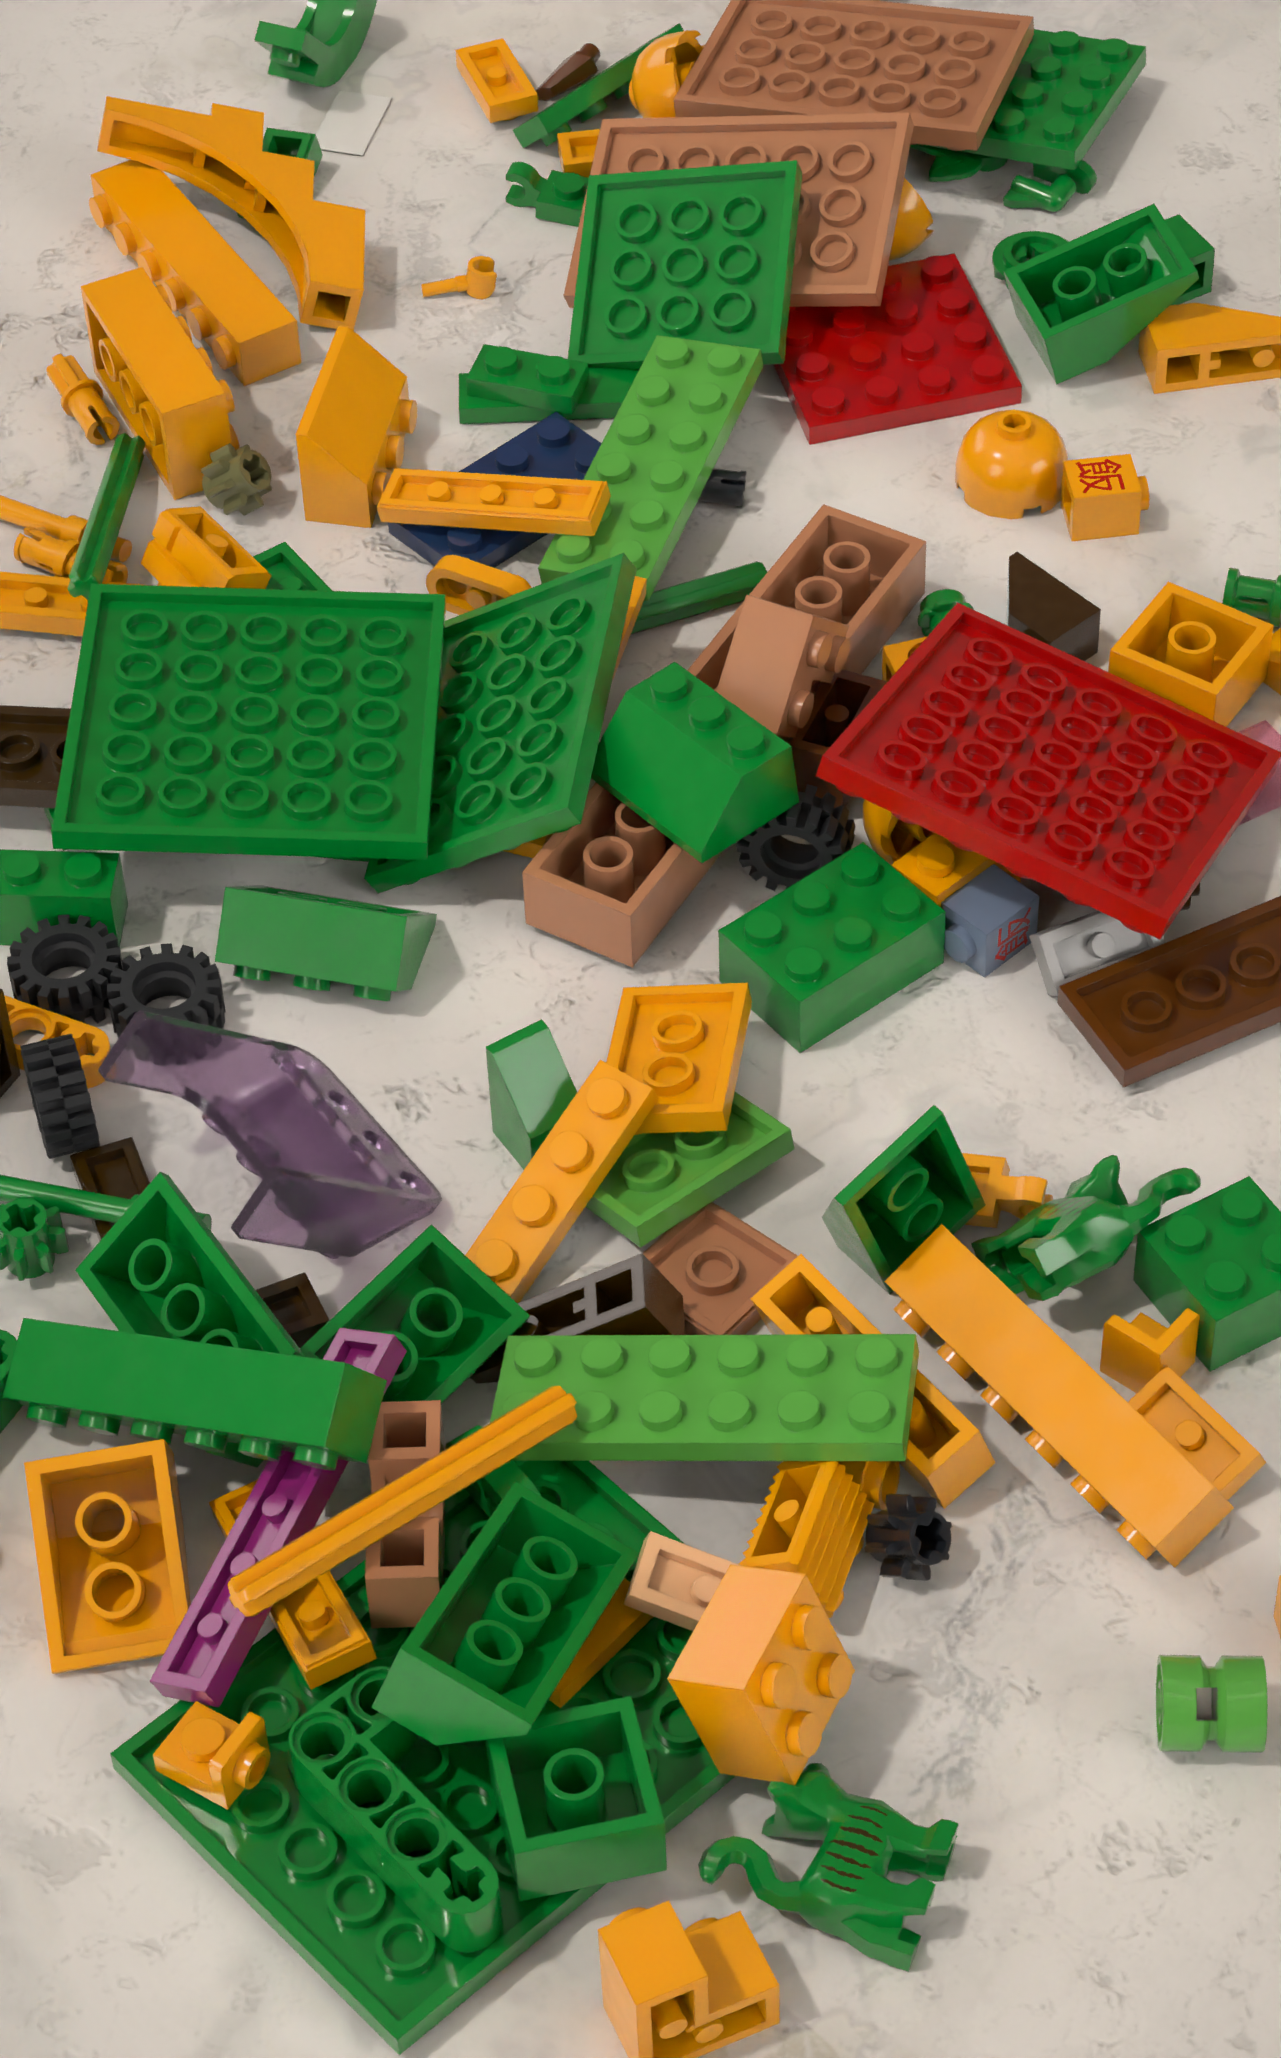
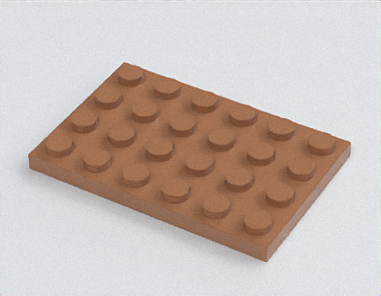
M731 0L674 98L675 117L909 112L914 124L910 145L923 144L946 147L953 151H977L1034 36V17L876 0Z
M909 112L602 119L590 175L797 160L803 173L790 307L881 306L914 124ZM587 191L563 295L569 308L574 307Z

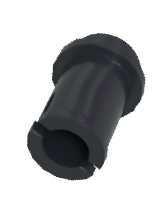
M714 468L698 501L736 505V507L742 508L747 471L741 470L739 472Z

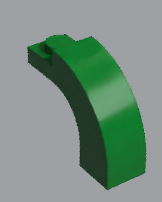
M308 0L304 14L296 28L259 21L254 41L270 52L269 59L271 61L267 74L323 88L335 84L342 78L361 50L373 18L377 0Z

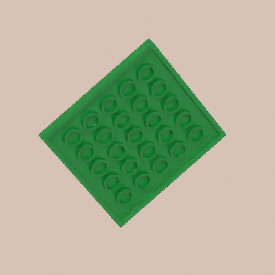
M91 584L51 829L53 849L427 860L446 594Z

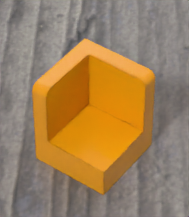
M1186 1308L1169 1328H1166L1142 1312L1131 1323L1117 1315H1112L1103 1326L1100 1371L1135 1393H1138L1166 1364L1181 1378L1195 1363L1200 1315Z

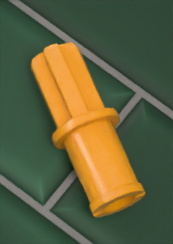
M57 354L52 357L53 363L47 367L46 371L62 397L61 407L66 414L76 418L90 443L94 445L105 444L103 437L97 429L99 426L103 428L110 441L114 439L120 429L119 421L112 415L102 400L103 390L100 385L87 377L74 356L64 357L62 354Z

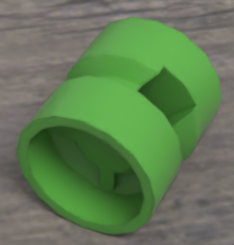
M1200 1655L1158 1656L1156 1671V1728L1159 1751L1200 1752L1207 1741H1215L1222 1752H1264L1267 1737L1268 1703L1266 1669L1262 1656L1222 1655L1215 1666H1206ZM1196 1688H1212V1719H1197Z

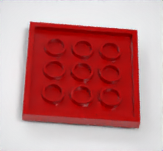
M955 253L942 256L935 255L926 259L888 265L881 306L789 307L784 364H773L809 445L1019 404L1022 398V385Z

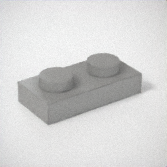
M1100 911L1029 936L1048 995H1058V987L1060 985L1165 943L1163 937L1159 940L1149 934L1134 932L1126 928L1121 921Z

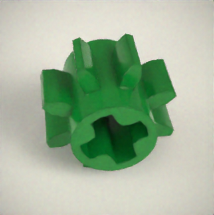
M34 1197L16 1199L6 1205L1 1204L0 1270L7 1267L13 1275L18 1277L19 1281L54 1272L55 1253L63 1254L69 1252L66 1230L62 1225L59 1208L55 1206L45 1210L41 1203L34 1200Z

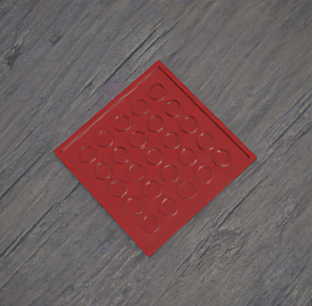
M957 602L823 754L816 777L835 785L839 791L848 796L861 797L890 811L897 819L905 823L917 824L947 838L959 849L974 851L1005 866L1008 871L1016 876L1033 879L1062 893L1069 901L1075 904L1090 906L1121 921L1126 928L1134 932L1149 934L1161 940L1275 773L1281 759V752Z

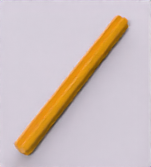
M561 1386L549 1387L233 1576L227 1584L231 1595L229 1599L234 1608H238L246 1617L255 1616L572 1424L577 1418L574 1407L576 1405L575 1398L571 1393L567 1394Z

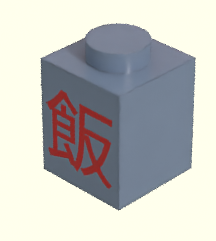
M995 864L941 902V908L946 911L945 951L954 960L967 964L984 978L1031 943L1029 936L1037 933L1039 896Z

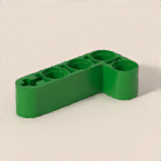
M390 1667L369 1668L353 1677L301 1715L292 1725L289 1733V1747L296 1787L301 1796L445 1945L453 1950L464 1953L480 1951L490 1946L498 1938L503 1926L498 1873L491 1862L394 1765L413 1749L418 1735L387 1716H373L380 1713L371 1707ZM325 1754L336 1755L326 1760L314 1759L320 1755ZM377 1801L383 1803L375 1808L366 1809L359 1807L367 1802ZM415 1850L432 1851L423 1857L414 1858L406 1856ZM452 1883H453L454 1897L456 1898L454 1901H453V1894H452Z

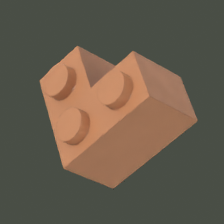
M746 595L716 692L774 734L795 738L798 728H803L806 725L813 709L814 695L810 692L813 680L831 683L834 673H840L847 661L850 640L846 638L849 625Z

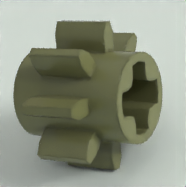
M229 443L210 453L213 463L202 468L201 472L204 474L202 480L203 490L212 505L223 509L226 515L239 509L243 516L264 506L261 496L272 491V486L270 485L271 470L268 462L259 452L250 450V446L247 444L235 450Z

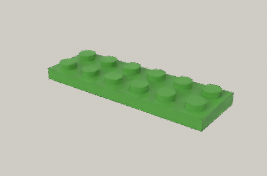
M656 336L583 479L607 481L611 494L595 536L555 534L538 567L542 584L625 553L636 568L635 576L647 579L644 600H650L764 366L761 349Z
M916 1334L508 1336L490 1423L549 1387L561 1386L567 1394L571 1393L576 1400V1405L574 1406L577 1413L576 1420L513 1460L906 1461L919 1358Z

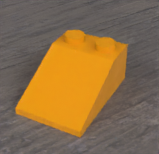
M164 1439L24 1462L52 1673L58 1674L163 1656L191 1605L184 1524L174 1452Z

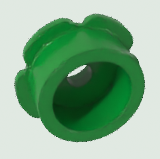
M942 589L932 592L922 600L917 622L922 628V634L926 637L957 602L973 610L974 608L971 604L966 603L964 595L959 591Z

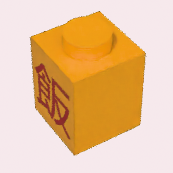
M1131 454L1063 461L1061 507L1071 542L1139 534L1140 513L1142 510L1149 509L1150 497L1147 479L1145 476H1137Z

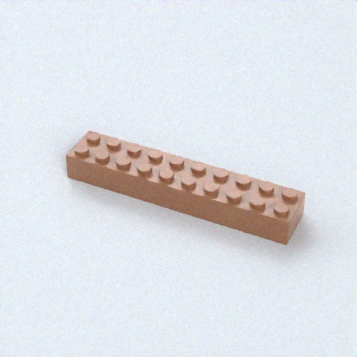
M823 504L749 595L849 625L846 638L850 640V650L843 670L862 674L925 594L926 541ZM743 603L687 670L715 691H717ZM813 680L810 689L813 695H815L822 681ZM777 735L785 742H788L790 737ZM595 782L588 791L581 824L575 825L561 833L555 832L522 871L526 924L634 967L723 851L704 863H700Z

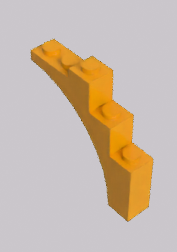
M106 96L98 138V152L135 160L176 175L215 196L243 216L268 241L282 261L297 294L300 323L337 329L338 326H347L354 330L364 291L366 210L313 200V160L262 151L264 112L212 103L210 115Z

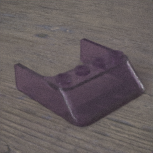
M138 1011L98 1069L102 1077L108 1082L167 1093L192 1103L203 1112V1121L211 1129L225 1136L238 1151L236 1153L238 1162L248 1171L260 1176L262 1179L261 1183L231 1226L232 1231L240 1239L315 1251L331 1259H338L339 1256L355 1257L432 1214L442 1201L441 1194L433 1183L332 1070L316 1056L300 1047L155 1013Z

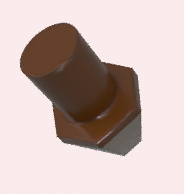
M586 43L579 51L563 60L552 74L535 90L538 94V100L547 101L590 80L598 72L595 64L600 58L598 47L594 44Z

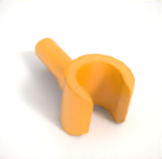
M476 256L468 261L467 275L421 284L423 297L455 291H466L468 295L476 299L489 298L496 286L497 273L494 272V260L486 256Z

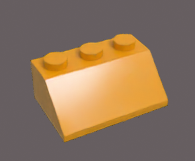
M338 326L296 432L305 521L371 528L377 513L376 507L390 479L391 472L394 468H401L404 456L405 434H412L416 426L417 402L416 400H409L407 376L347 326Z

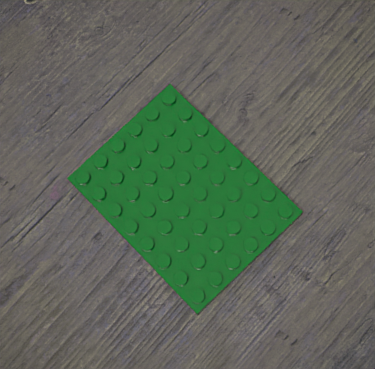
M514 1460L532 1481L543 1498L630 1547L639 1554L643 1541L650 1531L683 1543L590 1461ZM466 1489L445 1500L444 1584L490 1518ZM638 1557L625 1577L629 1582H631ZM365 1559L336 1581L371 1640L377 1659L311 1690L280 1634L274 1628L251 1646L220 1707L205 1705L238 1724L241 1723L249 1712L259 1715L265 1721L271 1753L268 1768L260 1782L250 1790L244 1788L228 1810L159 1773L155 1769L154 1752L194 1702L178 1701L112 1751L110 1755L114 1770L400 2056L605 1884L519 1902L490 1780L486 1740L434 1745L418 1735L413 1749L394 1765L491 1862L498 1873L503 1918L500 1935L490 1946L480 1951L469 1953L456 1951L445 1945L301 1796L295 1783L289 1747V1733L292 1725L301 1715L359 1673L372 1667L386 1666L391 1668L401 1646L414 1629V1627L371 1628L365 1583ZM653 1617L561 1708L548 1700L539 1715L631 1696L664 1817L666 1835L736 1776L719 1773L667 1679L693 1631ZM381 1713L373 1715L374 1717H385ZM325 1754L320 1755L314 1759L326 1760L336 1755ZM377 1801L367 1802L359 1807L366 1809L375 1808L383 1803ZM415 1850L406 1856L414 1858L423 1857L432 1851ZM452 1883V1894H453V1901H454L456 1898L454 1897V1890H453V1883Z

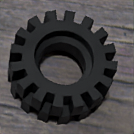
M807 784L805 792H798L799 803L737 842V852L741 853L739 861L742 867L751 866L749 875L755 881L763 876L768 878L765 887L775 891L778 884L786 886L787 889L851 850L855 838L854 819L847 820L850 811L844 804L834 808L835 796L827 792L821 799L815 796L818 787ZM782 835L796 836L811 844L795 843L784 838Z
M69 914L58 915L59 924L50 926L47 918L38 921L39 932L37 933L28 927L20 933L22 943L13 941L9 948L11 957H7V967L14 999L86 1023L85 1018L90 1016L96 1024L106 1019L104 1007L110 1010L107 983L112 984L110 975L115 968L123 970L121 951L114 932L108 934L107 926L100 921L92 927L90 917L82 915L79 916L76 924H71ZM65 967H82L87 969L77 976L66 979L46 977L55 970Z
M172 943L161 944V953L153 954L150 946L139 949L141 956L139 961L128 955L122 960L123 970L114 968L110 975L112 984L107 983V995L114 1033H117L118 1041L123 1047L130 1044L131 1053L140 1058L149 1049L150 1060L162 1061L163 1052H171L172 1060L176 1061L184 1059L182 1049L189 1047L192 1053L196 1055L204 1050L202 1039L212 1044L218 1038L217 1028L223 1029L225 1024L224 1013H226L219 970L216 964L210 965L209 956L200 952L194 958L193 947L182 945L179 953H173ZM164 996L187 998L185 1002L166 1009L146 1006L151 1001Z
M72 1034L20 1046L27 1083L47 1157L52 1159L99 1147V1135L91 1105L92 1102Z

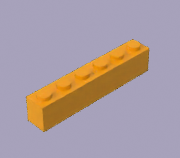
M130 159L91 174L94 197L89 199V207L96 224L100 228L106 227L114 236L121 253L124 256L130 255L136 261L139 268L143 267L156 286L162 285L165 288L172 311H179L187 320L194 337L199 341L204 340L210 346L216 361L222 369L226 370L229 368L243 386H246L302 363L297 320L162 170Z
M943 1224L884 1281L902 1299L893 1310L921 1338L932 1329L945 1342L936 1352L964 1380L975 1371L989 1385L980 1396L1008 1424L1020 1415L1034 1429L1025 1440L1054 1469L1064 1459L1079 1474L1070 1485L1099 1514L1110 1504L1125 1519L1116 1530L1146 1560L1157 1550L1175 1568L1234 1509L1220 1491Z

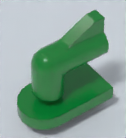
M1084 160L1080 162L1076 170L1033 164L1034 176L1051 182V186L1017 175L1011 183L1010 190L1003 197V205L1009 208H1041L1049 212H1058L1064 208L1075 192L1080 194L1090 192L1097 182V176L1093 168Z

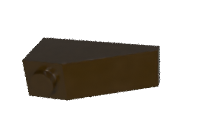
M641 1253L517 1303L530 1317L512 1336L685 1335L683 1295ZM507 1341L470 1377L476 1384L499 1381Z

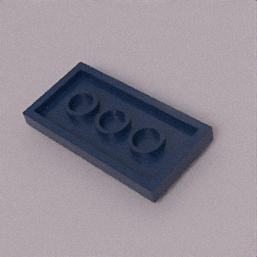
M554 412L459 472L583 480L602 443L557 412ZM388 523L391 535L433 566L446 555H458L495 568L549 534Z

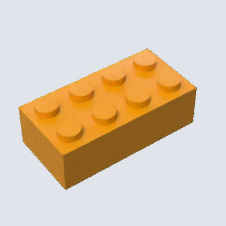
M143 267L81 286L94 373L135 437L139 435L145 441L144 452L173 499L177 500L204 491L202 486L204 474L201 470L213 463L210 453L229 443L235 450L240 448L236 432L229 423L228 413L234 412L235 405L227 382L224 379L217 381L213 375L212 365L207 352L203 347L196 349L186 320L183 316H174L165 288L162 285L155 286Z

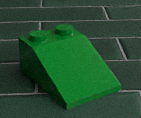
M1151 204L1004 271L1016 317L1056 384L1108 362L1199 279L1196 268L1155 204Z
M933 1105L833 1198L822 1219L837 1247L890 1295L893 1290L884 1281L941 1224L954 1235L986 1204L943 1112Z

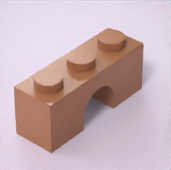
M441 1400L381 1402L368 1455L371 1494L445 1450ZM445 1501L366 1548L365 1583L371 1628L415 1627L443 1587Z

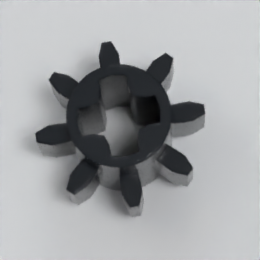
M888 1494L885 1501L887 1510L868 1514L866 1518L868 1525L865 1533L866 1546L864 1550L865 1553H870L873 1558L882 1562L880 1576L928 1581L931 1579L930 1565H935L942 1560L949 1559L950 1555L948 1552L951 1546L950 1528L952 1524L947 1522L941 1514L934 1512L937 1499L934 1497H915L910 1494Z

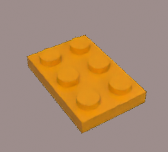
M748 983L623 987L606 1063L650 1086L659 1098L635 1135L642 1133L727 1131L752 1005Z

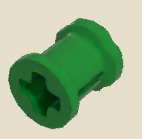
M1229 568L1222 604L1258 619L1269 620V623L1273 624L1274 627L1280 628L1281 575L1276 580L1244 576L1240 574L1239 569Z

